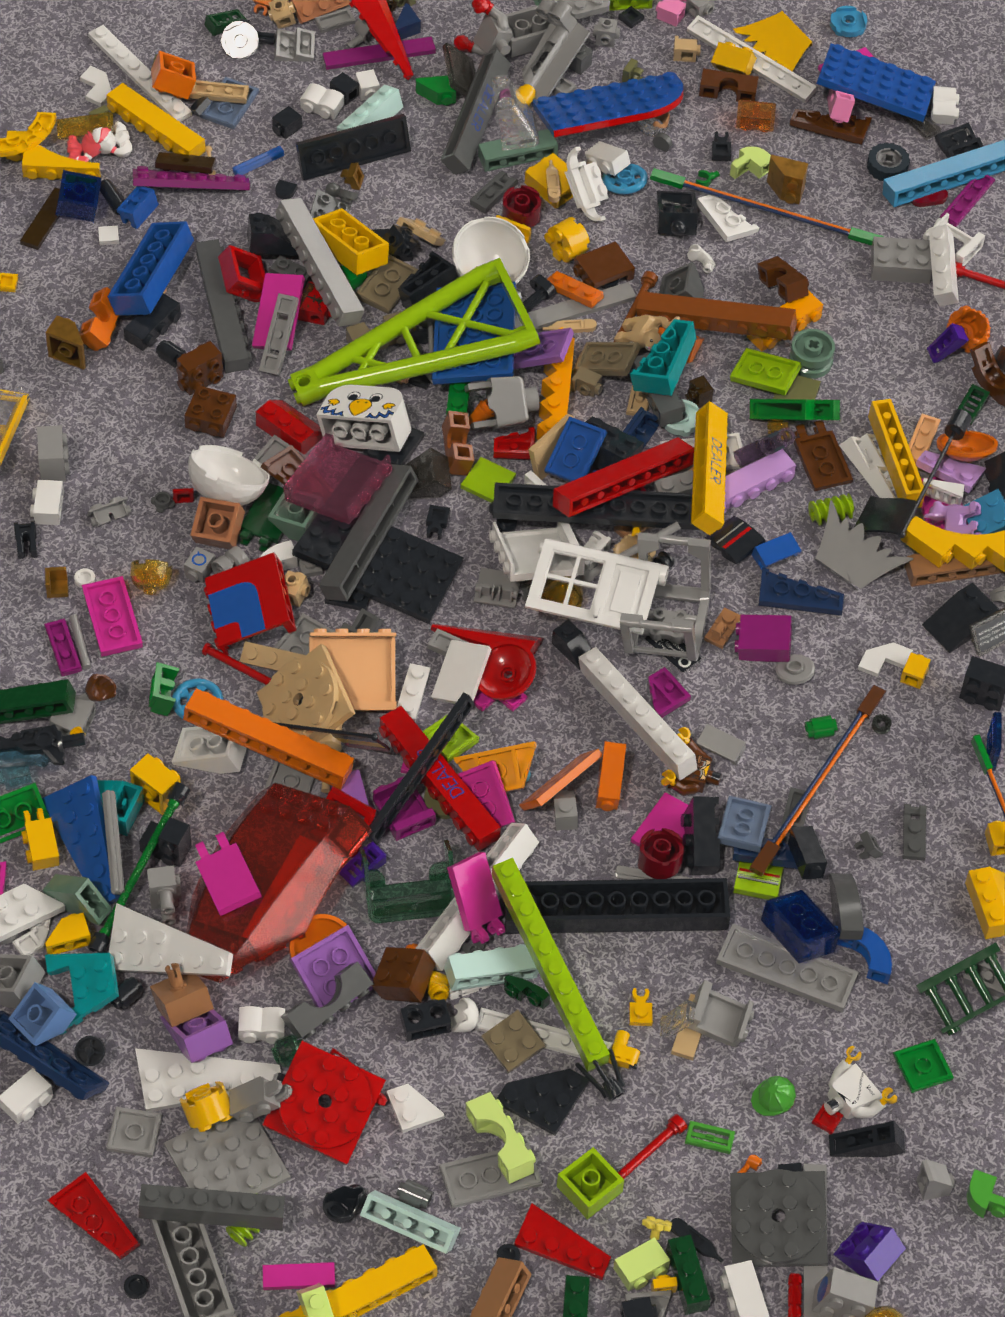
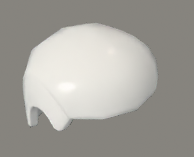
M461 998L459 1003L454 1005V1008L458 1011L457 1014L450 1017L452 1032H470L478 1023L479 1011L475 1002L470 998Z

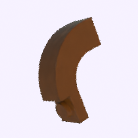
M984 342L970 350L975 364L971 369L979 385L984 390L990 392V396L998 404L1005 406V375L997 365L990 342Z

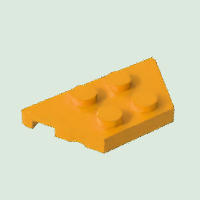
M532 741L454 757V761L464 772L494 760L496 761L505 792L524 789L536 749V742Z

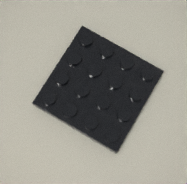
M391 526L354 591L430 624L464 557Z

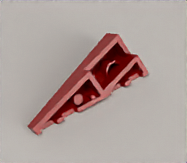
M352 0L349 5L361 13L358 17L361 21L365 20L370 33L385 53H389L394 57L393 63L395 66L399 65L404 78L407 80L412 78L414 74L387 0Z
M440 624L431 625V630L434 632L438 628L474 644L490 646L504 640L518 641L527 646L532 654L537 652L544 639L542 637Z

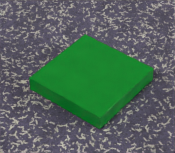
M935 1039L893 1052V1056L911 1093L951 1081L954 1078Z

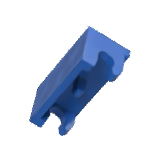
M137 186L117 208L123 223L126 224L129 220L133 228L138 229L159 205L154 189Z
M789 532L756 546L751 555L762 570V567L766 568L788 557L797 556V554L801 553V549L792 533Z

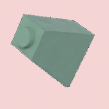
M55 874L42 890L46 895L62 902L65 905V911L72 914L84 913L85 919L96 925H100L112 910L109 903L90 879L86 877Z

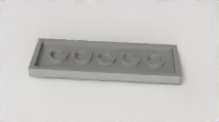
M732 924L716 960L718 965L842 1013L859 973L736 924Z

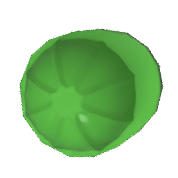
M780 1076L770 1077L758 1085L752 1093V1106L757 1113L763 1116H775L787 1112L795 1103V1087L787 1078Z

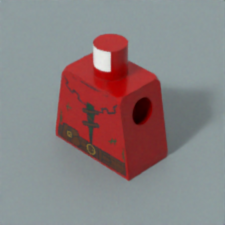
M309 281L302 292L297 320L325 325L328 318L331 317V313L324 304L319 291L316 290L315 284Z

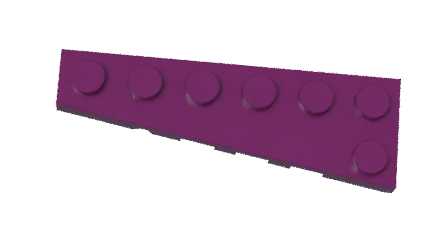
M137 166V169H133L132 172L133 186L250 190V181L245 175H234L233 177L226 176L225 174L209 175L204 173L148 170L146 166Z

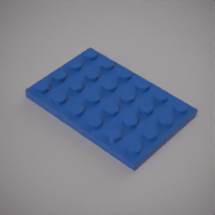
M831 43L816 84L835 91L852 94L854 98L923 122L936 81L928 76L915 74L911 70L898 68L892 63L887 64L875 57H868L858 51H851L842 45Z
M513 281L512 283L516 289V283ZM497 283L489 286L471 320L513 330L515 329V310L502 284ZM478 289L439 313L462 318ZM435 320L433 352L445 349L458 325ZM466 327L455 347L499 337L500 335ZM514 354L433 372V385L486 381L493 377H512Z

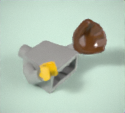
M93 674L87 681L85 693L75 697L73 713L42 718L50 720V726L55 724L63 736L83 732L86 736L96 713L95 701H103L115 697L116 685L107 675Z

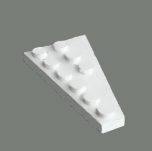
M116 903L109 953L114 957L116 972L167 974L165 967L169 965L170 969L173 970L171 964L178 963L182 975L230 977L232 953Z
M135 1048L145 1109L149 1112L180 1107V1098L185 1100L187 1092L209 1083L210 1087L216 1086L215 1082H223L229 1097V1090L259 1076L272 1081L274 1074L281 1073L280 1065L208 1056L200 1062L191 1063L181 1053Z

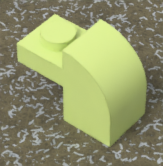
M759 147L740 149L739 158L731 163L730 176L736 179L749 170L760 179L768 173L771 155Z

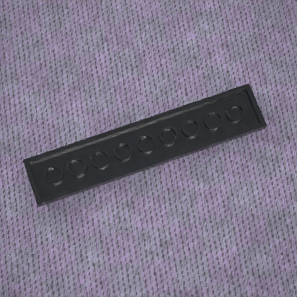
M411 427V432L400 452L365 449L292 549V555L328 570L390 464L405 465L424 438V432Z
M495 482L493 518L653 528H666L678 522L681 529L700 530L691 524L692 494L633 490L581 513L567 517L553 507L554 488L559 486Z

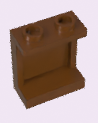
M614 241L575 257L573 272L576 277L582 279L583 283L597 289L622 277L627 282L633 280L635 267L617 242Z

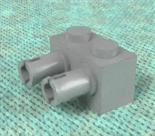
M174 865L147 869L151 910L161 909L162 923L172 926L176 923L175 907L178 906V899L182 898L180 875L175 874Z

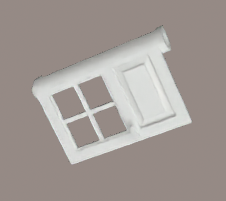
M546 538L539 545L538 553L540 557L525 608L620 630L621 613L643 615V620H647L657 583L658 585L665 586L669 566ZM554 553L576 558L571 578L549 574ZM581 559L603 564L598 584L575 579ZM547 578L569 583L563 604L541 599ZM573 585L596 589L590 610L568 605ZM633 627L632 633L643 635L645 628Z

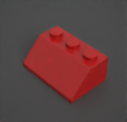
M268 400L255 411L256 426L272 437L276 435L302 454H306L323 438L320 426L283 400Z

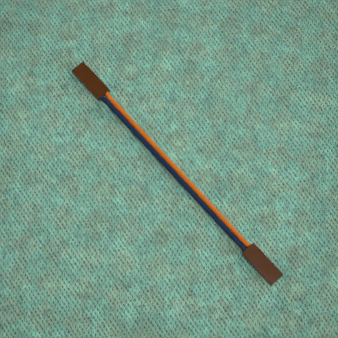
M873 685L856 712L858 715L772 841L768 840L751 864L749 871L761 877L780 851V843L864 719L870 718L885 695L886 690Z

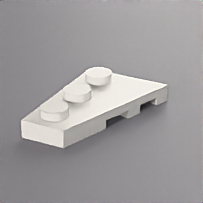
M707 195L697 198V206L725 242L743 238L759 231L757 225L749 224L745 221L746 217L742 214L737 215L731 210V206L719 197Z

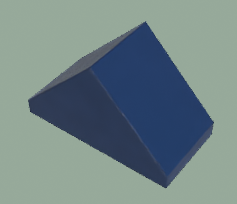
M405 3L396 22V28L401 40L421 33V20L407 3Z

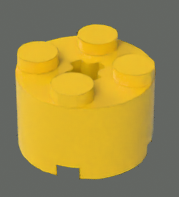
M568 217L550 227L548 232L544 234L545 241L553 251V257L558 261L570 262L575 257L586 253L590 248H587V244L590 243L587 231L581 223L577 224L574 222L575 218Z
M217 1081L215 1082L216 1086L210 1087L209 1083L198 1086L185 1094V1100L180 1098V1104L191 1128H198L199 1132H204L212 1127L211 1124L218 1121L225 1122L232 1118L230 1116L229 1097L223 1082Z

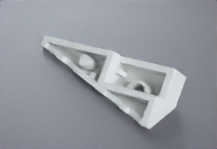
M866 433L861 438L851 436L839 445L879 498H896L892 492L895 489L881 457L880 448L877 449L873 441H876L874 434Z

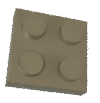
M519 1010L481 1036V1039L508 1073L545 1048L544 1042Z

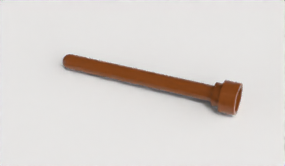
M644 272L641 278L642 286L625 319L635 317L641 292H648L649 289L656 285L658 276L654 272ZM621 325V327H620V329H619L618 332H621V331L627 332V331H624V329H623V327H622V325Z

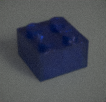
M63 170L55 215L94 222L102 178Z

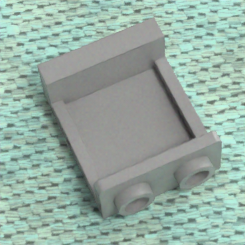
M704 980L697 988L685 1027L723 1044L736 1047L740 1042H744L748 1035L746 1026L754 1016L755 1011L752 1010L754 1002L749 1000L747 1004H743L711 990L713 983Z

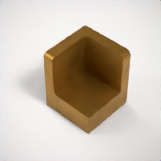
M66 567L45 568L47 598L68 597Z

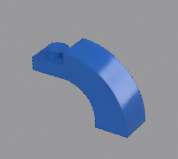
M834 926L830 943L860 953L868 965L866 978L888 985L892 971V959L884 941L866 927H864L861 940L839 939L838 926Z

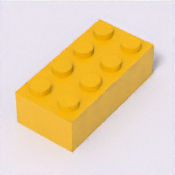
M343 208L313 218L335 259L354 274H363L388 264L389 243Z

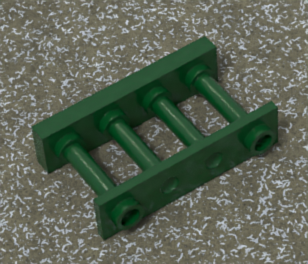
M997 943L984 948L916 985L919 995L923 993L926 996L929 995L946 1027L940 1030L942 1035L945 1033L948 1036L953 1035L961 1030L959 1028L960 1025L1005 1002V995L995 1001L993 1000L976 970L978 969L977 964L985 961L986 964L989 963L1005 992V973L997 961V953L1000 952ZM964 971L966 975L969 974L986 1004L976 1011H973L957 982L958 977L956 975ZM943 982L950 986L966 1015L956 1022H953L937 993V986Z

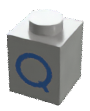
M196 546L184 563L185 576L192 582L199 581L204 583L205 578L212 571L211 563L215 560V554Z

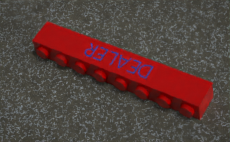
M402 706L380 717V727L378 729L381 736L389 740L393 751L402 756L404 764L410 769L430 740ZM440 754L420 784H424L428 788L427 790L431 798L436 799L440 803L443 813L448 814L452 818L456 829L461 830L465 834L468 844L474 846L479 852L500 838L501 827Z

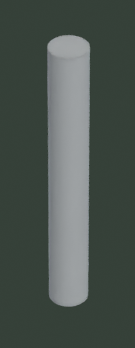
M73 614L69 619L83 669L91 668L82 630L78 616Z

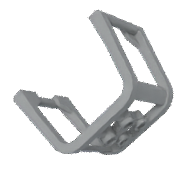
M639 532L637 539L638 559L648 561V553L659 550V543L688 546V553L701 560V588L672 584L661 586L657 583L653 598L698 602L700 604L697 615H689L684 610L669 611L661 607L654 609V611L650 610L648 618L654 621L643 620V615L621 613L620 630L624 652L629 654L638 652L682 657L690 661H697L710 601L711 540ZM632 628H645L643 635L650 636L654 641L667 639L671 640L674 644H681L685 640L686 652L637 646L640 634L632 633Z

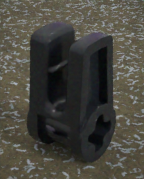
M35 520L24 524L14 522L18 559H24L25 541H29L30 545L28 547L31 557L37 558Z

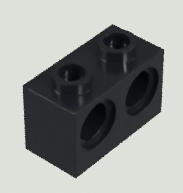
M432 999L423 1004H409L404 1008H400V1019L407 1042L451 1032V1019L445 999ZM433 1015H439V1016H441V1017H440V1018H433L432 1016H433ZM410 1020H418L419 1022L411 1023Z

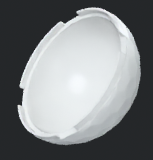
M484 217L468 222L457 233L452 247L453 265L456 267L458 276L460 277L477 266L500 258L511 281H515L517 284L524 277L530 261V250L524 235L512 223L497 217Z
M202 445L199 446L198 450L194 451L193 449L189 456L188 472L190 480L195 489L206 498L240 503L241 506L249 504L263 493L269 483L270 475L261 468L262 464L256 459H253L252 462L243 457L242 452L223 446Z

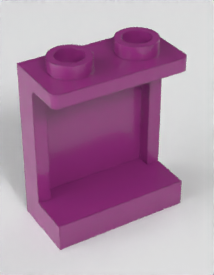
M400 777L388 785H381L373 791V802L379 812L404 777ZM415 789L389 826V830L395 840L398 841L435 825L436 814L432 808H427L419 792Z

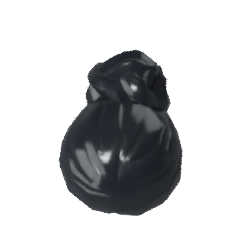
M353 1184L327 1192L323 1199L322 1207L325 1215L332 1222L340 1224L348 1222L355 1216L358 1208H363L367 1199L366 1190L360 1185Z

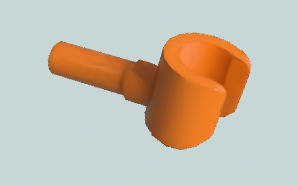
M750 1155L743 1168L737 1173H746L750 1168L757 1171L759 1169L758 1166L762 1164V1159L756 1155Z

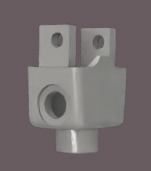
M520 376L493 377L485 382L471 383L464 386L465 392L485 390L488 407L494 412V416L490 420L471 423V430L492 428V431L522 425L529 419L528 412L539 410V396L536 387L524 388V381Z

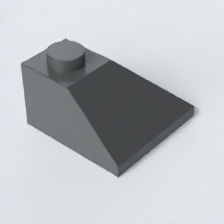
M690 262L663 275L659 293L703 298L704 287L695 264Z

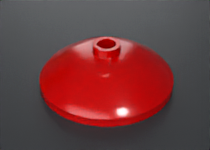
M504 640L490 645L491 652L478 687L485 696L495 700H509L519 696L529 688L536 674L534 655L527 646L518 641Z

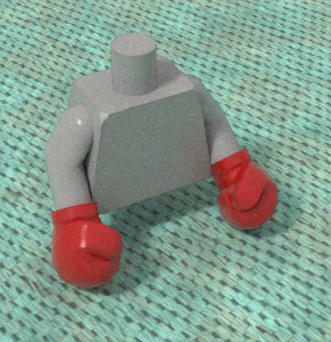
M473 0L472 7L475 13L483 12L485 16L473 41L469 40L465 35H458L454 39L455 48L458 51L473 52L481 56L495 49H498L502 55L508 54L511 50L508 44L513 36V32L509 27L507 15L495 8L490 0Z

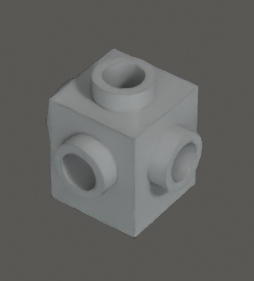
M599 17L598 25L595 24L593 36H596V45L614 48L615 39H619L620 28H617L618 20Z

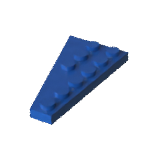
M90 775L43 797L42 800L82 877L89 878L110 905L117 902L120 895L111 893L104 811L97 777Z

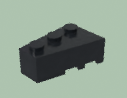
M431 251L429 259L425 263H420L419 270L415 274L411 273L399 286L398 291L402 306L407 309L434 293L437 288L444 287L457 279L456 267Z
M693 796L684 814H681V826L684 827L685 831L683 846L686 847L687 851L685 866L688 867L689 875H715L720 868V839H717L715 825H719V818H715V806L719 804V797Z

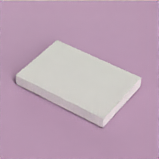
M451 640L431 698L455 704L464 692L470 695L474 701L491 648L486 645Z

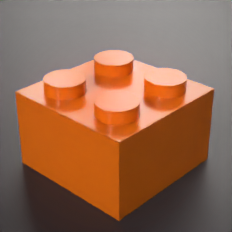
M159 51L151 68L152 88L159 92L170 93L176 98L188 100L196 83L195 63Z

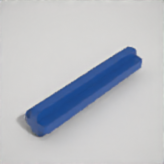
M281 146L272 148L233 166L234 175L246 174L284 156V150Z

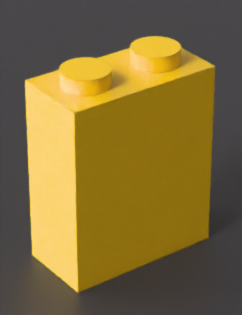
M554 153L542 158L540 162L525 171V184L536 189L540 196L555 209L573 198L565 175L567 164ZM549 160H552L559 174L560 200L557 203H552L548 200L546 170L549 167Z

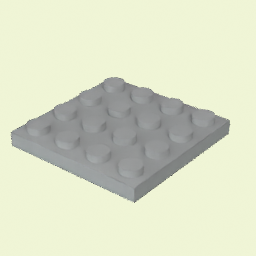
M232 1117L228 1121H218L211 1124L212 1127L207 1131L199 1132L198 1128H193L164 1142L167 1152L187 1187L262 1194L291 1179L289 1172L257 1118L245 1123Z

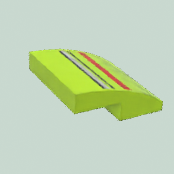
M739 861L733 893L777 901L783 867L770 865L761 877L749 871L752 863Z

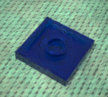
M1002 712L993 713L987 732V754L993 766L992 771L996 769L1002 749Z

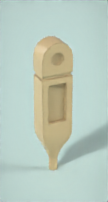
M549 160V167L546 170L548 200L552 203H557L560 200L559 174L552 160Z
M593 319L562 320L555 322L551 326L542 327V330L551 331L558 330L561 327H571L574 333L593 332L596 330L597 323Z

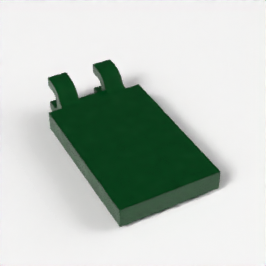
M268 483L263 493L254 501L242 522L240 530L242 531L240 533V538L242 539L240 544L248 546L253 536L260 538L259 544L261 546L259 551L262 552L269 549L272 542L279 544L284 533L268 520V515L285 491V488Z

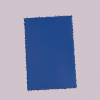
M569 416L544 472L568 482L588 475L607 431Z

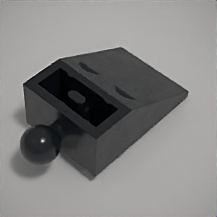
M657 191L658 234L696 235L698 210L695 192Z

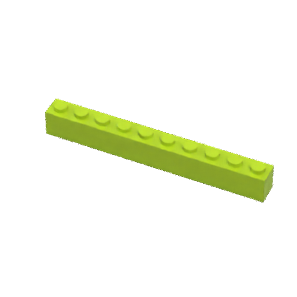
M513 857L493 865L492 878L587 1072L596 1068L593 1060H597L600 1066L607 1064L610 1053Z

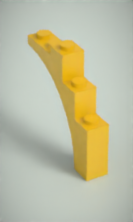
M915 516L905 531L906 536L900 539L938 568L944 563H949L954 557L971 570L976 565L980 566L986 559L1005 572V530L990 534H961L941 529Z

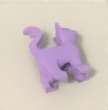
M935 501L929 510V514H925L924 517L930 518L932 524L945 520L944 530L961 534H974V531L977 530L978 522L971 521L967 525L966 519L980 515L981 505L976 501H972L969 506L958 504L945 506L940 501ZM975 532L974 535H979V534H982V533H981V532Z

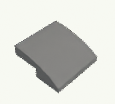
M297 27L296 32L277 28L275 33V61L311 62L314 60L315 31Z

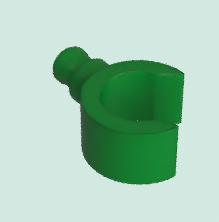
M700 170L698 176L707 180L696 179L695 183L709 187L711 180L719 177L720 174L718 171L709 173L708 171Z

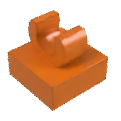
M253 0L256 4L254 12L257 14L263 8V16H267L270 9L268 2L273 0Z

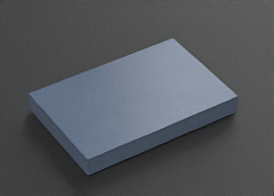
M225 77L221 82L228 84L247 85ZM248 85L249 93L246 104L211 100V104L200 115V118L235 129L259 93V88Z
M729 796L717 838L720 839V844L760 853L771 805Z

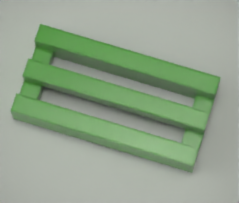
M690 1121L685 1144L730 1154L735 1131ZM693 1128L729 1137V1140L718 1138L710 1134L693 1132Z

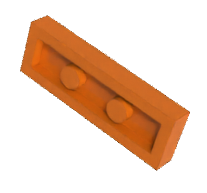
M556 271L547 278L554 285L557 293L590 308H593L604 298L602 291L559 271Z

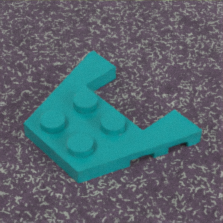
M110 953L45 955L47 973L49 975H57L70 970L75 1005L71 1009L77 1015L67 1028L73 1024L78 1025L83 1021V1017L92 1011L97 1012L119 997L114 957Z

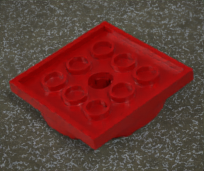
M301 1041L282 1082V1085L288 1084L291 1086L292 1093L288 1099L286 1098V1100L280 1102V1108L267 1114L262 1126L347 1165L386 1080L355 1066L342 1057L332 1055ZM322 1095H328L331 1099V1105L327 1108L319 1105L318 1099Z

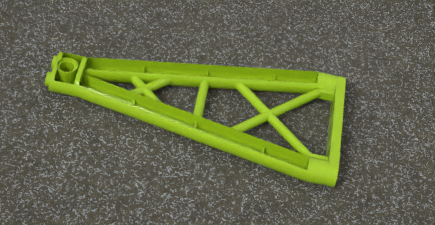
M497 258L477 266L317 363L290 374L291 378L287 380L291 390L296 389V392L293 394L297 404L302 403L304 407L326 398L332 390L340 386H378L519 353L540 344V339L501 259ZM501 282L522 326L509 330L471 320L489 286ZM478 289L462 318L439 313ZM427 319L458 325L444 350L420 355L409 331ZM466 327L500 335L499 337L455 347ZM400 335H403L412 355L410 358L388 363L373 360L380 347ZM354 363L360 364L358 370L337 374Z

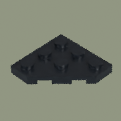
M571 1069L508 1082L497 1099L500 1100L504 1109L556 1136L587 1087L590 1079Z

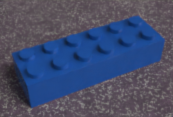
M186 221L151 224L107 296L115 315L151 314L194 241Z

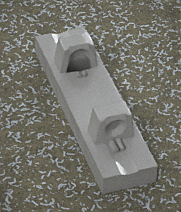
M278 293L259 367L260 372L280 376L299 298Z

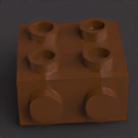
M211 341L201 344L194 350L177 358V384L180 390L192 395L198 385L207 387L210 384L218 383L223 378L222 353Z
M198 385L184 415L185 428L224 438L237 408L236 395Z

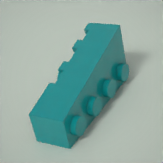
M678 319L672 321L661 335V340L650 348L651 352L646 358L643 357L639 362L640 366L630 373L634 391L672 396L697 339L693 321Z

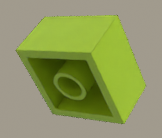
M594 1147L561 1171L557 1177V1188L587 1220L623 1192L624 1179Z

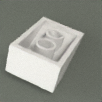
M199 726L182 728L172 764L219 774L240 772L247 748Z

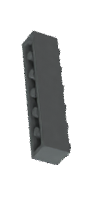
M141 1184L139 1218L282 1231L285 1196Z

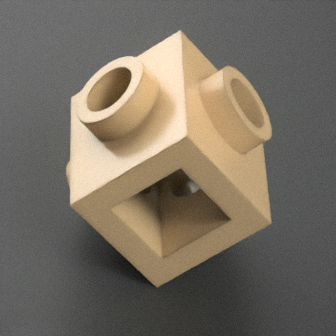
M288 0L268 2L270 10H268L271 21L276 23L279 29L296 24L293 14L296 12L293 2Z
M288 570L285 574L290 602L291 605L300 607L304 598L309 595L311 587L306 575L301 572Z

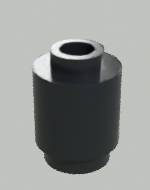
M166 340L161 341L156 348L159 358L174 368L177 367V358L186 353L185 350L173 342Z
M134 977L126 978L118 985L119 997L110 1003L116 1009L122 1008L126 1010L141 996L143 986Z

